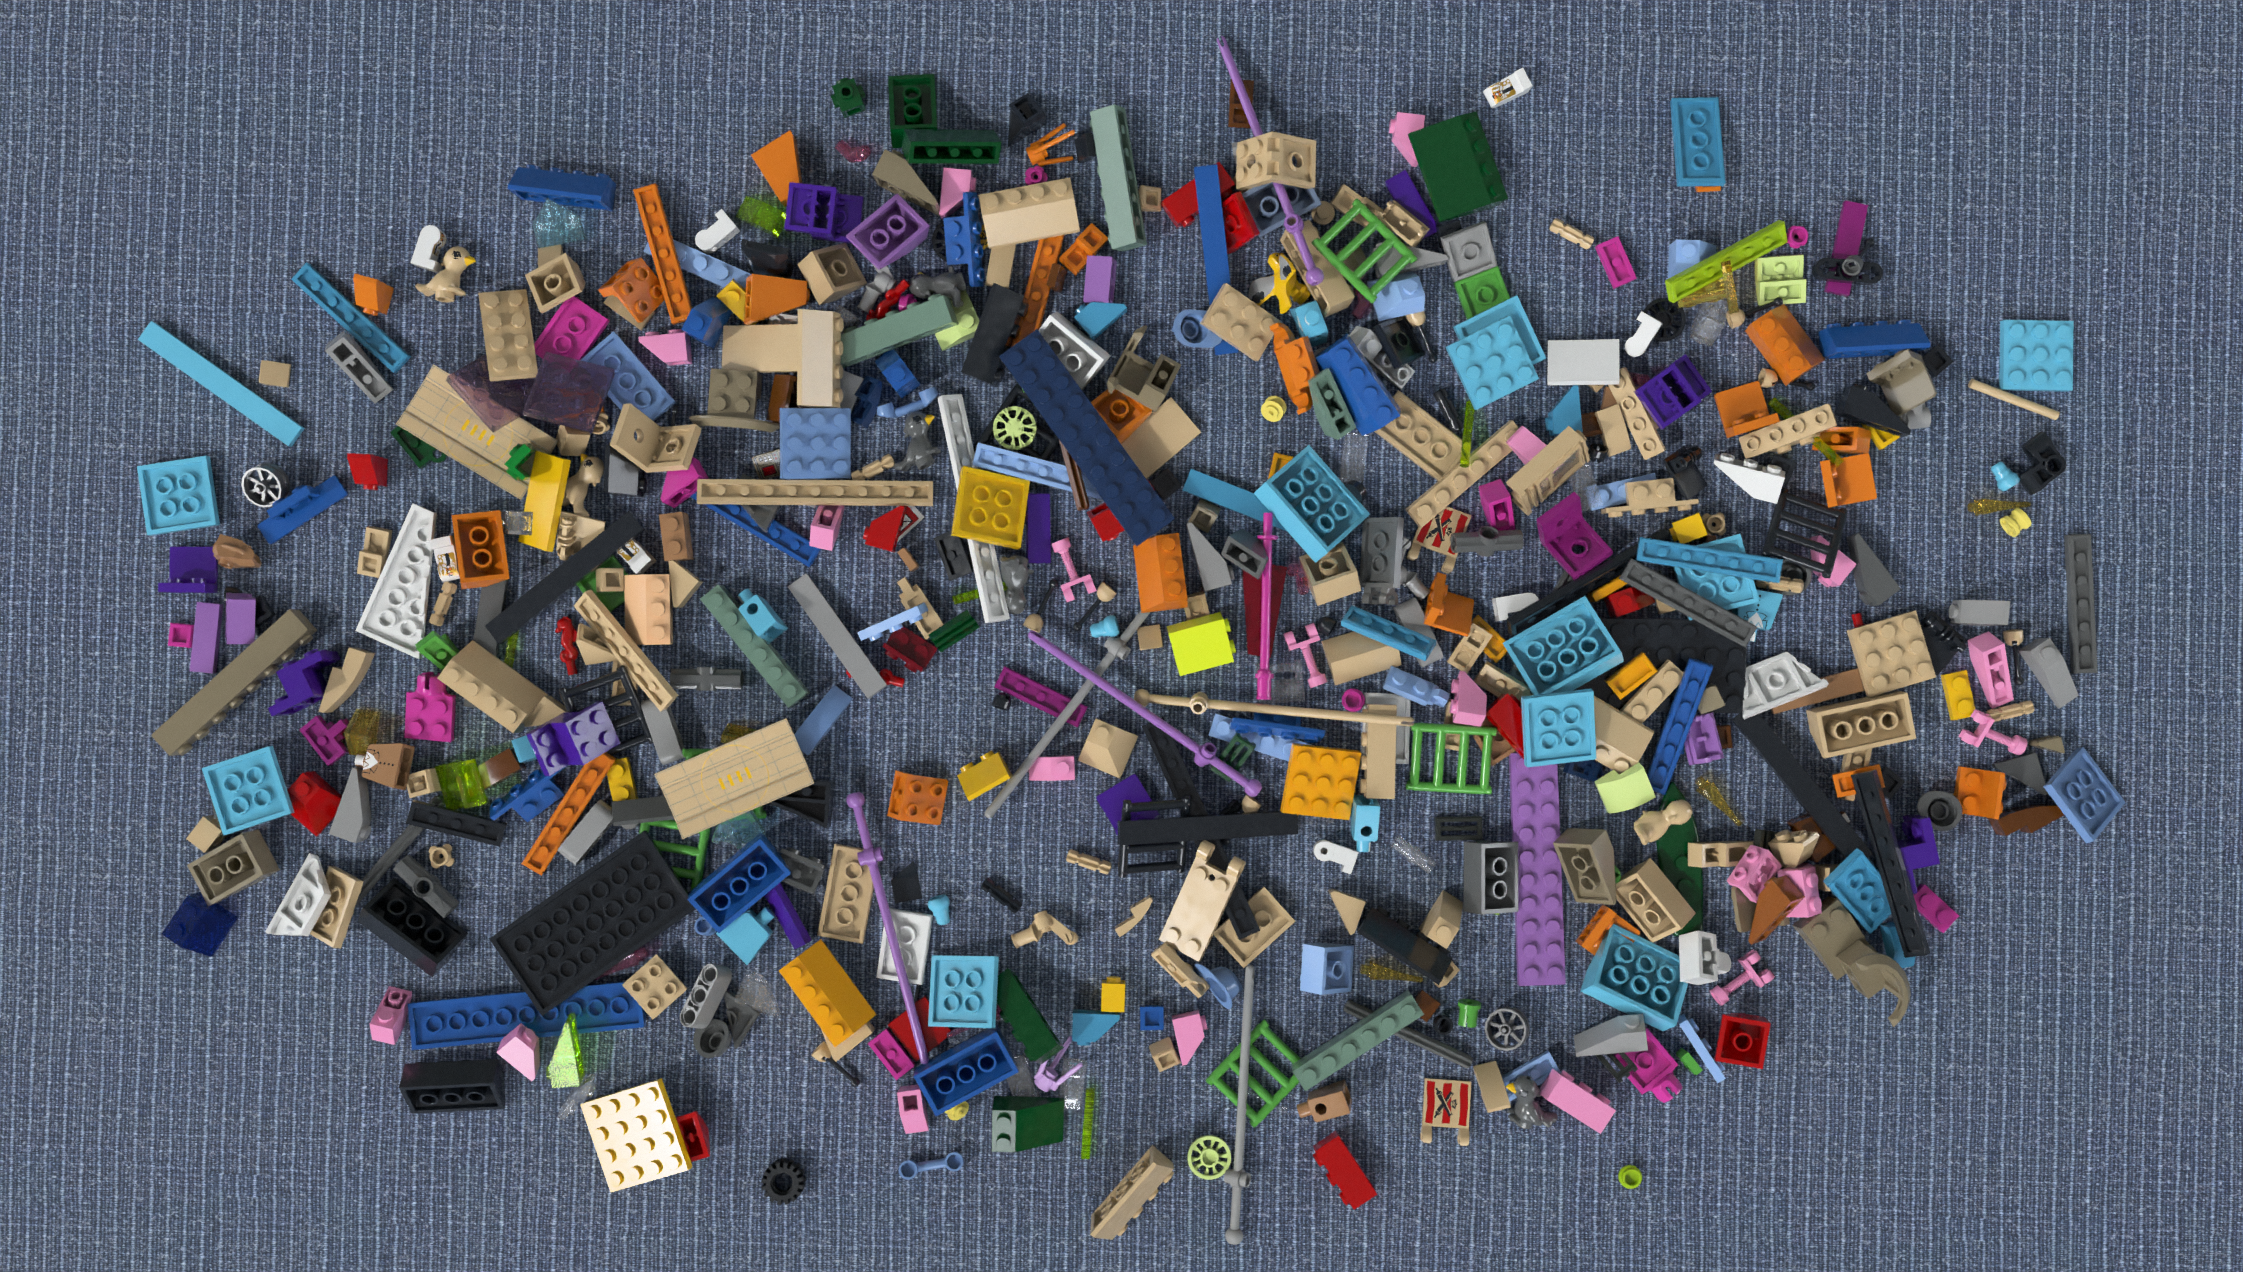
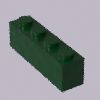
M903 130L902 153L908 163L999 164L1001 141L994 130Z
M1007 968L999 974L997 985V1004L1001 1008L999 1014L1007 1024L1010 1022L1014 1028L1011 1032L1019 1043L1022 1041L1026 1049L1024 1052L1031 1062L1035 1061L1043 1064L1064 1047L1015 972Z

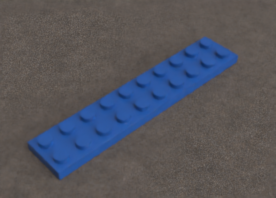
M626 981L586 985L543 1016H541L525 991L408 1003L412 1050L500 1042L521 1023L531 1029L539 1038L642 1028L646 1026L645 1010L623 987L622 984Z

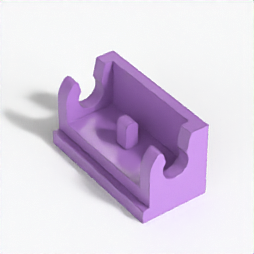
M1087 255L1084 303L1114 302L1117 261L1113 257Z
M226 593L225 638L227 644H252L255 641L256 599L252 598V594Z
M1713 712L1695 715L1684 743L1689 765L1712 762V760L1724 758Z

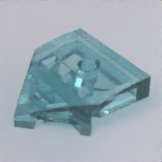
M547 198L543 208L532 223L538 248L585 240L586 237L580 217Z
M750 810L718 824L712 842L719 844L720 841L735 844L737 849H741L742 843L750 842L760 832L765 836V829L753 810Z

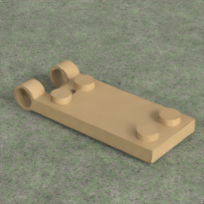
M1203 840L1197 849L1196 858L1159 937L1160 941L1198 962L1202 960L1246 865V861L1236 856L1231 860L1226 872L1210 864L1208 861L1214 852L1215 845L1207 840ZM1211 874L1215 876V880L1210 879Z

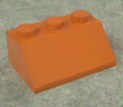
M1785 304L1770 310L1752 322L1745 330L1785 386L1826 360Z
M501 511L452 515L461 590L487 587L510 579Z
M1179 533L1157 535L1147 539L1138 547L1134 545L1133 550L1141 613L1188 608Z

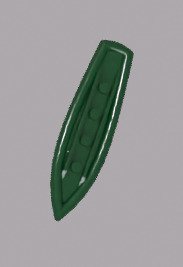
M1672 781L1669 783L1666 794L1663 795L1659 811L1665 810L1672 801H1686L1682 792ZM1693 814L1682 825L1671 824L1666 833L1656 840L1659 869L1696 913L1681 930L1672 933L1676 937L1694 931L1703 932V868L1688 866V843L1700 842Z

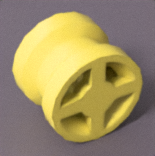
M2015 508L2011 511V515L2000 519L2002 528L2012 537H2016L2022 529H2027L2032 524L2028 515L2020 508Z

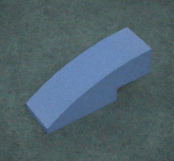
M836 685L828 691L794 734L801 751L807 755H811L853 700L851 696Z

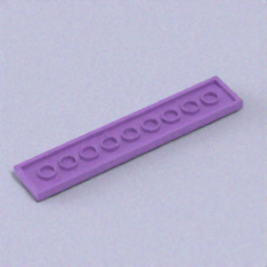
M1511 753L1509 755L1512 841L1518 842V912H1515L1517 985L1566 984L1562 872L1561 863L1553 845V842L1560 836L1557 764L1526 767L1524 760L1518 753Z

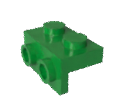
M529 443L517 444L509 452L511 458L505 463L508 467L506 472L515 480H528L531 476L521 466L536 449Z

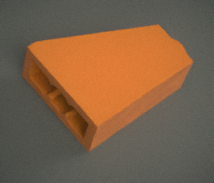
M790 130L751 154L784 207L787 206L789 183H802L797 142Z
M758 274L748 276L746 278L744 324L749 325L806 305L810 297L807 281Z

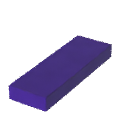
M1404 170L1386 180L1385 185L1393 199L1430 228L1421 241L1437 233L1435 226L1437 224L1407 171Z
M1028 493L1026 507V559H1028V564L1051 563L1050 494Z
M779 883L764 896L795 950L812 940L781 883Z

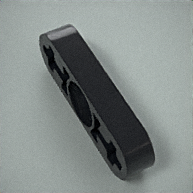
M1822 258L1812 266L1813 276L1821 281L1869 286L1880 281L1883 276L1881 266L1874 262H1864L1863 268L1860 271L1866 272L1871 269V273L1875 274L1871 279L1869 275L1862 274L1859 276V273L1851 276V278L1844 277L1842 274V264L1845 259ZM1825 264V268L1833 269L1836 267L1835 271H1828L1823 274V270H1820L1819 267Z

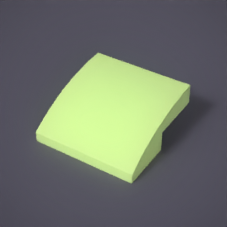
M1804 255L1767 256L1755 259V284L1759 306L1770 303L1777 297L1783 299V304L1806 303V279L1803 278Z
M1639 762L1621 774L1612 770L1594 782L1609 814L1638 807L1656 797L1645 769Z

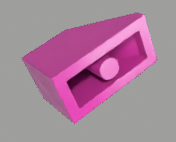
M692 457L688 470L667 471L660 498L663 503L673 508L677 507L697 492V479H709L698 459Z
M1498 479L1479 486L1481 505L1488 525L1496 528L1498 531L1515 530L1511 495L1502 480Z

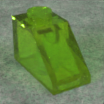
M746 196L736 217L778 238L785 224L786 215L781 210L763 201Z

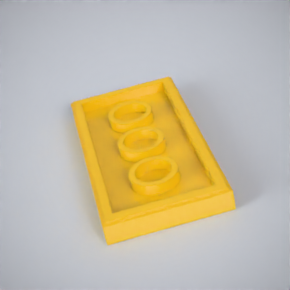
M535 451L518 542L544 551L553 552L571 460L542 451Z

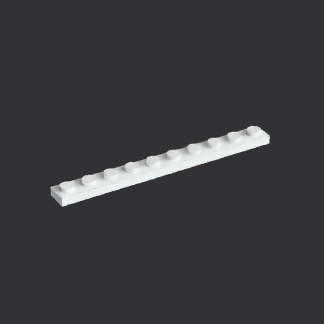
M962 394L941 395L938 397V403L958 491L961 468L966 466L978 469V467L972 466L975 453ZM967 539L985 623L1010 619L994 544Z

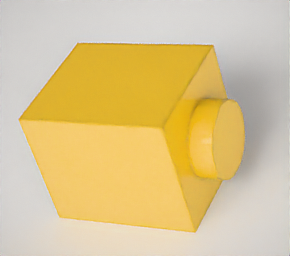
M1699 512L1672 522L1673 528L1669 529L1674 542L1679 540L1681 544L1708 535Z
M1108 976L1107 980H1102L1101 1012H1124L1125 980H1121V977Z

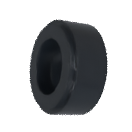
M1351 480L1345 485L1360 503L1367 497V491L1359 481Z

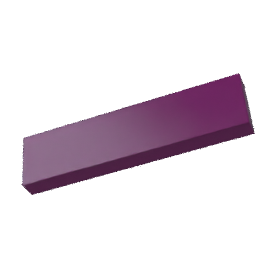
M1846 200L1843 202L1831 258L1846 259L1850 255H1858L1868 205ZM1842 269L1843 276L1851 278V275L1846 274ZM1826 281L1824 292L1847 297L1850 295L1852 284Z
M1004 666L994 686L1057 718L1072 700ZM1080 703L1066 722L1078 728L1088 706Z

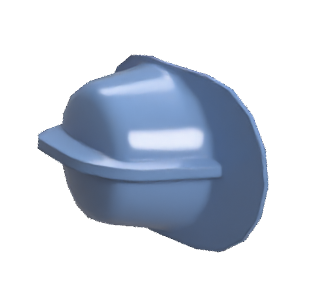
M1189 309L1177 314L1174 319L1172 332H1174L1176 339L1182 345L1210 348L1221 343L1222 338L1200 324L1207 311Z
M1199 963L1194 964L1195 973L1200 978L1205 979L1210 986L1209 989L1219 1003L1225 1008L1231 1009L1233 1006L1232 999L1243 989L1236 975L1226 967H1217L1209 970Z

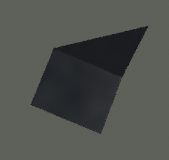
M913 861L891 880L895 903L922 898L919 878Z

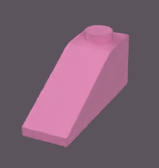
M1989 631L1967 640L1970 659L1989 706L1994 709L2013 701L2005 644Z

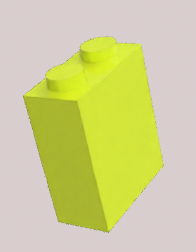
M1221 612L1166 626L1180 676L1234 662L1232 654L1236 653L1233 639L1229 640L1227 635L1228 632H1231L1228 618L1223 619Z

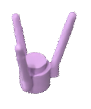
M1069 1036L1063 1045L1064 1048L1059 1051L1049 1067H1046L1048 1060L1040 1065L1038 1072L1034 1076V1083L1045 1092H1049L1051 1089L1056 1091L1060 1084L1083 1066L1082 1063L1077 1064L1057 1080L1058 1073L1054 1068L1069 1047L1072 1036Z

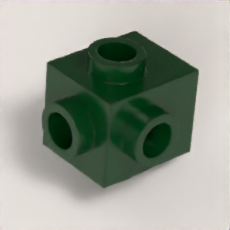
M854 78L840 79L836 82V85L832 86L834 94H831L835 108L840 107L844 118L866 111L862 98L866 97L861 84H856Z

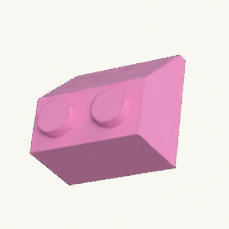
M1802 863L1796 868L1777 870L1778 878L1787 875L1805 896L1787 917L1809 918L1822 913V902L1819 897L1818 876L1815 866L1809 863Z

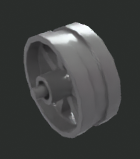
M261 463L246 471L242 477L241 486L244 495L250 502L260 507H271L276 500L286 498L290 490L288 476L283 469L272 463ZM255 470L258 471L260 478L253 475ZM264 471H266V472H268V473L270 474L269 477H266V474H265ZM273 488H279V495ZM268 493L274 498V500L268 499Z
M1508 1006L1499 1008L1491 1013L1485 1022L1486 1037L1491 1045L1499 1050H1514L1525 1043L1529 1036L1530 1026L1528 1019L1517 1008ZM1504 1011L1513 1013L1508 1022L1504 1016ZM1496 1014H1499L1503 1024L1492 1021ZM1516 1016L1520 1018L1523 1025H1514L1513 1022ZM1491 1026L1499 1028V1032L1494 1036L1492 1035ZM1524 1029L1522 1039L1514 1032L1515 1030ZM1509 1034L1518 1042L1516 1045L1509 1046ZM1500 1035L1505 1036L1504 1045L1496 1041V1038Z

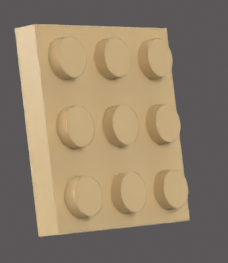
M1916 610L1847 630L1867 697H1873L1936 678Z

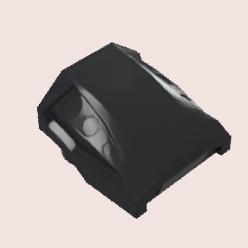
M742 239L741 249L744 252L746 266L753 274L780 278L792 276L794 266L792 263V253L788 248Z

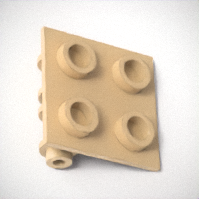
M561 511L556 547L559 558L566 561L605 530L606 521Z
M658 954L622 984L652 1020L687 990V987Z

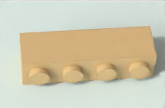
M1310 220L1304 221L1302 233L1315 266L1324 273L1323 281L1315 286L1307 283L1305 278L1307 269L1293 234H1290L1285 229L1280 241L1314 300L1317 301L1324 317L1348 308L1355 297L1353 289L1346 283L1342 274L1312 245L1314 239L1317 237L1320 239L1318 229L1312 225Z
M1366 704V709H1362V713L1397 716V705ZM1362 722L1365 723V732L1361 733V746H1365V756L1361 755L1360 761L1361 770H1364V779L1360 780V793H1364V797L1370 799H1395L1396 725Z

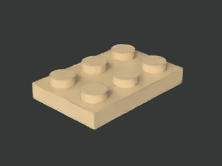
M1227 283L1222 285L1200 322L1201 325L1254 361H1259L1274 335L1269 326L1281 323L1279 319Z
M329 866L325 877L331 897L310 935L332 948H341L364 881L338 867Z
M1264 886L1247 900L1260 927V931L1239 940L1228 917L1216 928L1213 934L1243 968L1295 922Z

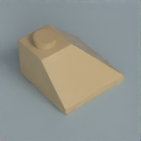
M1096 718L1078 761L1121 778L1138 736Z

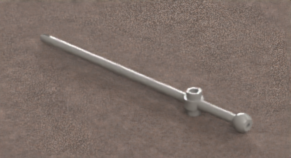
M1140 610L1120 637H1109L1104 647L1108 649V653L1093 672L1102 676L1115 658L1119 657L1124 660L1129 655L1131 649L1127 646V642L1150 612L1141 613ZM1088 679L1085 681L986 809L985 816L987 818L994 816L1095 685Z
M1252 965L1247 966L1245 969L1234 1168L1226 1170L1224 1175L1225 1183L1230 1184L1232 1187L1230 1228L1225 1233V1239L1229 1244L1233 1245L1240 1244L1243 1240V1232L1239 1228L1242 1187H1249L1251 1183V1174L1243 1170L1255 973Z

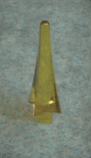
M1982 498L1981 500H1974V503H1969L1967 509L1969 512H1975V516L2008 509L2030 507L2031 503Z
M1702 776L1697 778L1695 783L1699 786V789L1696 791L1719 808L1737 826H1741V821L1730 809L1714 782L1706 781Z
M1371 961L1369 965L1361 964L1360 974H1366L1370 980L1423 981L1421 977L1402 973Z

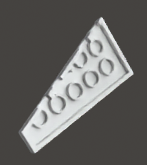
M412 504L355 631L417 659H422L423 654L416 649L415 644L423 639L425 635L433 550L429 540L435 537L437 513L417 504Z

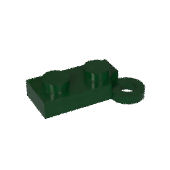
M397 426L390 432L420 469H423L432 461L442 463L448 457V455L442 452L441 457L436 458L434 453L438 449L400 426Z

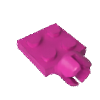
M434 672L419 674L417 676L416 691L406 692L404 738L442 742L454 741L456 695L448 694L446 684L437 679L441 673H438L437 676H434Z
M1645 1028L1648 1051L1625 1053L1638 1068L1635 1072L1633 1070L1629 1072L1630 1076L1627 1078L1642 1095L1647 1091H1651L1659 1101L1665 1103L1673 1099L1665 1089L1666 1087L1675 1092L1676 1095L1683 1088L1673 1073L1678 1064L1649 1029ZM1618 1053L1613 1054L1624 1067L1628 1065Z

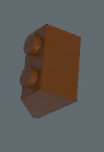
M775 374L766 420L780 423V408H813L797 405L796 376Z

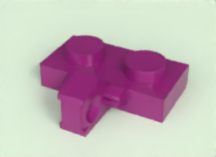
M317 715L299 729L327 766H332L349 752L341 742L345 739L343 733L352 727L347 718L339 720L336 724L333 722L327 724L321 715Z

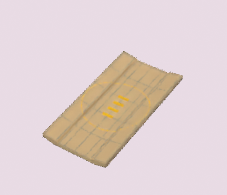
M434 364L396 425L520 500L528 491L530 478L528 480H515L506 472L508 467L505 463L511 458L509 452L517 444L529 443L536 451L551 454L558 443V440ZM535 452L521 466L530 476Z
M787 718L654 774L671 809L682 839L814 784L809 767Z

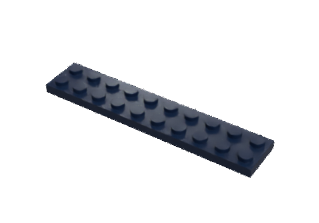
M1038 329L999 356L1137 547L1175 520L1174 516Z

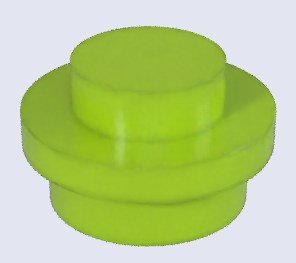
M1625 1165L1620 1169L1618 1179L1625 1188L1634 1189L1640 1185L1642 1173L1634 1165Z

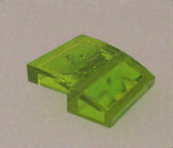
M476 758L435 766L446 808L454 810L466 809L488 803Z

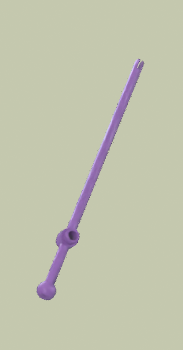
M1221 36L1224 46L1222 47L1219 38H1217V44L1254 137L1262 135V129L1224 36ZM1272 182L1286 216L1284 227L1290 234H1293L1306 266V281L1312 286L1318 285L1323 281L1324 273L1315 266L1302 233L1304 221L1299 215L1294 213L1284 185Z
M1036 631L1028 633L1029 639L1194 752V762L1198 766L1203 767L1211 764L1242 785L1248 796L1256 797L1262 789L1260 781L1257 779L1249 780L1216 757L1217 749L1214 744L1208 742L1200 746Z
M861 792L847 795L846 801L848 806L854 810L864 848L862 852L857 853L860 866L867 865L869 867L920 1062L927 1064L929 1056L878 868V861L884 860L881 847L874 848L862 808L865 802L864 795Z

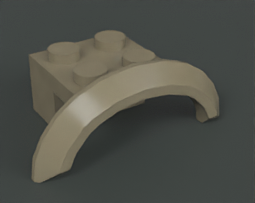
M1145 325L1134 331L1107 381V387L1110 394L1116 389L1156 412L1168 393L1181 364L1163 354L1159 356L1155 364H1152L1133 353L1148 327Z
M711 368L707 415L690 416L689 419L693 424H697L699 427H732L770 433L780 429L779 423L756 419L757 399H761L763 377L761 374L751 371Z
M1857 940L1836 957L1854 988L1866 998H1871L1883 988L1899 998L1894 1012L1888 1017L1891 1025L1895 1027L1906 1014L1910 1003V984L1906 973L1895 960L1887 955L1877 953L1870 944L1866 946Z

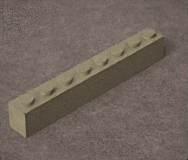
M289 609L151 736L169 756L185 755L193 748L192 744L197 739L201 740L209 734V728L214 724H219L227 717L226 713L231 708L234 709L244 702L243 698L249 692L256 691L262 685L260 682L264 678L274 675L279 670L278 666L283 661L286 662L294 657L297 648L308 644L313 639L312 635L317 629L300 610Z

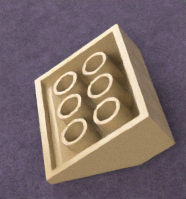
M1152 1145L1091 1215L1090 1235L1094 1238L1113 1240L1116 1235L1121 1236L1128 1227L1126 1223L1132 1217L1134 1219L1138 1217L1142 1212V1205L1146 1200L1151 1201L1159 1191L1157 1189L1162 1182L1167 1183L1174 1174L1172 1171L1174 1169L1173 1162Z

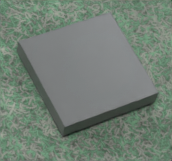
M1485 221L1440 237L1444 253L1448 257L1447 264L1453 282L1498 266Z

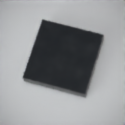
M1405 316L1390 319L1372 328L1394 369L1425 355Z

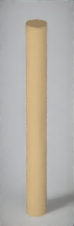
M1971 379L1968 387L2050 419L2057 420L2059 417V411L1975 379Z

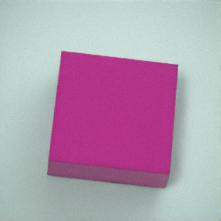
M170 623L168 646L192 648L194 625Z

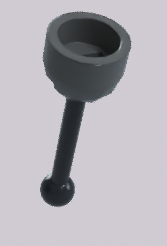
M1872 238L1865 240V246L1858 255H1850L1845 259L1842 269L1846 274L1854 276L1862 270L1864 262L1861 258L1867 249L1874 245L1875 242Z

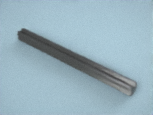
M436 795L429 803L443 807L446 801L441 796ZM409 825L363 877L362 881L364 882L356 905L361 902L424 828Z
M1347 1000L1343 1009L1346 1013L1361 1020L1374 1012L1351 1000ZM1407 1026L1393 1034L1464 1068H1470L1473 1062V1058L1470 1055Z

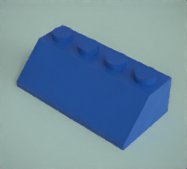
M526 165V168H517L508 184V190L521 200L613 211L616 183L606 174L596 173L595 176H588L587 173L573 170L571 174L564 173V170L559 168H549V171L541 170L539 166Z
M1911 320L1896 321V324L1888 325V321L1873 322L1872 326H1864V322L1851 323L1850 327H1841L1840 323L1828 324L1826 325L1827 328L1819 331V350L1825 359L1893 356L1902 350L1909 349L1917 353L1931 347L1930 341L1920 323H1911Z
M1346 334L1315 356L1320 372L1329 368L1356 428L1362 436L1381 429L1401 415V408L1349 334Z
M760 832L689 892L687 900L720 933L791 874V871L777 849Z
M996 1024V1028H988L930 1059L927 1064L915 1067L914 1078L935 1116H938L1018 1073L1019 1070L1009 1045Z

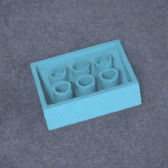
M1310 445L1304 448L1254 492L1257 498L1273 513V516L1315 563L1370 515Z
M1586 596L1503 643L1533 695L1573 691L1624 662L1622 652Z
M1613 924L1607 930L1587 969L1581 992L1628 1015L1643 1014L1644 1023L1665 1031L1677 1025L1688 983L1680 982L1679 955ZM1624 936L1635 940L1634 943L1629 939L1625 938Z

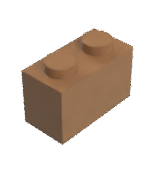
M684 512L659 514L664 561L694 560L688 514Z

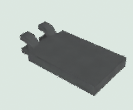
M1366 518L1363 521L1359 582L1360 587L1364 588L1361 603L1398 605L1399 600L1395 588H1400L1404 518Z

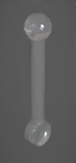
M1248 1086L1247 1096L1252 1095L1264 1101L1255 1091H1253L1252 1088ZM1278 1104L1275 1107L1279 1109L1281 1114L1288 1112L1286 1105Z

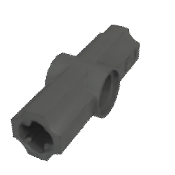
M1482 526L1478 532L1451 533L1450 548L1452 553L1476 552L1480 556L1490 557L1494 555L1495 551L1522 549L1524 544L1523 533L1521 530L1498 531L1491 526Z
M717 667L671 669L670 684L673 689H696V691L743 689L744 675L743 670L718 669Z
M410 854L395 865L393 870L412 887L414 894L423 898L443 918L453 912L460 903L441 885L437 876L431 875ZM425 880L430 884L429 892L423 888Z

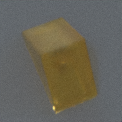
M365 709L355 710L344 731L349 755L366 754L368 746L376 744L381 712Z

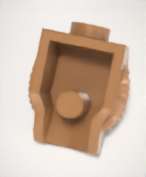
M220 534L213 545L214 557L219 561L218 564L225 568H260L262 564L260 558L251 549L252 547L245 544L242 540Z

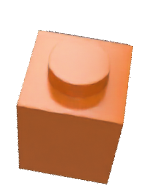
M354 273L356 305L364 308L363 312L369 315L378 316V313L387 315L394 288L377 279Z
M1832 427L1819 432L1820 436L1814 438L1815 441L1812 445V450L1840 454H1869L1871 431L1861 427Z

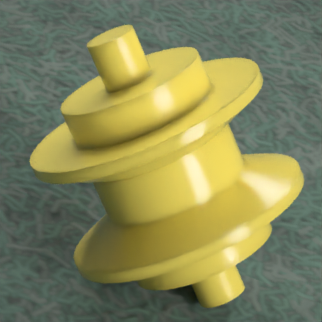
M1270 396L1262 405L1261 413L1268 421L1276 422L1283 417L1287 406L1282 398Z
M964 1101L945 1111V1113L948 1114L949 1119L959 1120L966 1115L969 1105Z

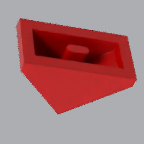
M694 1111L677 1116L676 1120L690 1161L694 1162L710 1157L708 1126L699 1113Z

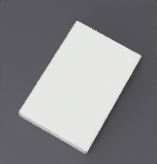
M1619 339L1548 340L1547 385L1619 384Z
M1364 693L1365 704L1363 709H1366V704L1397 705V716L1410 717L1411 700L1397 694ZM1363 723L1362 732H1365V723ZM1396 725V764H1409L1410 726ZM1362 746L1363 756H1365V746Z
M889 908L908 981L912 984L922 985L924 982L933 915ZM884 927L876 978L899 981Z

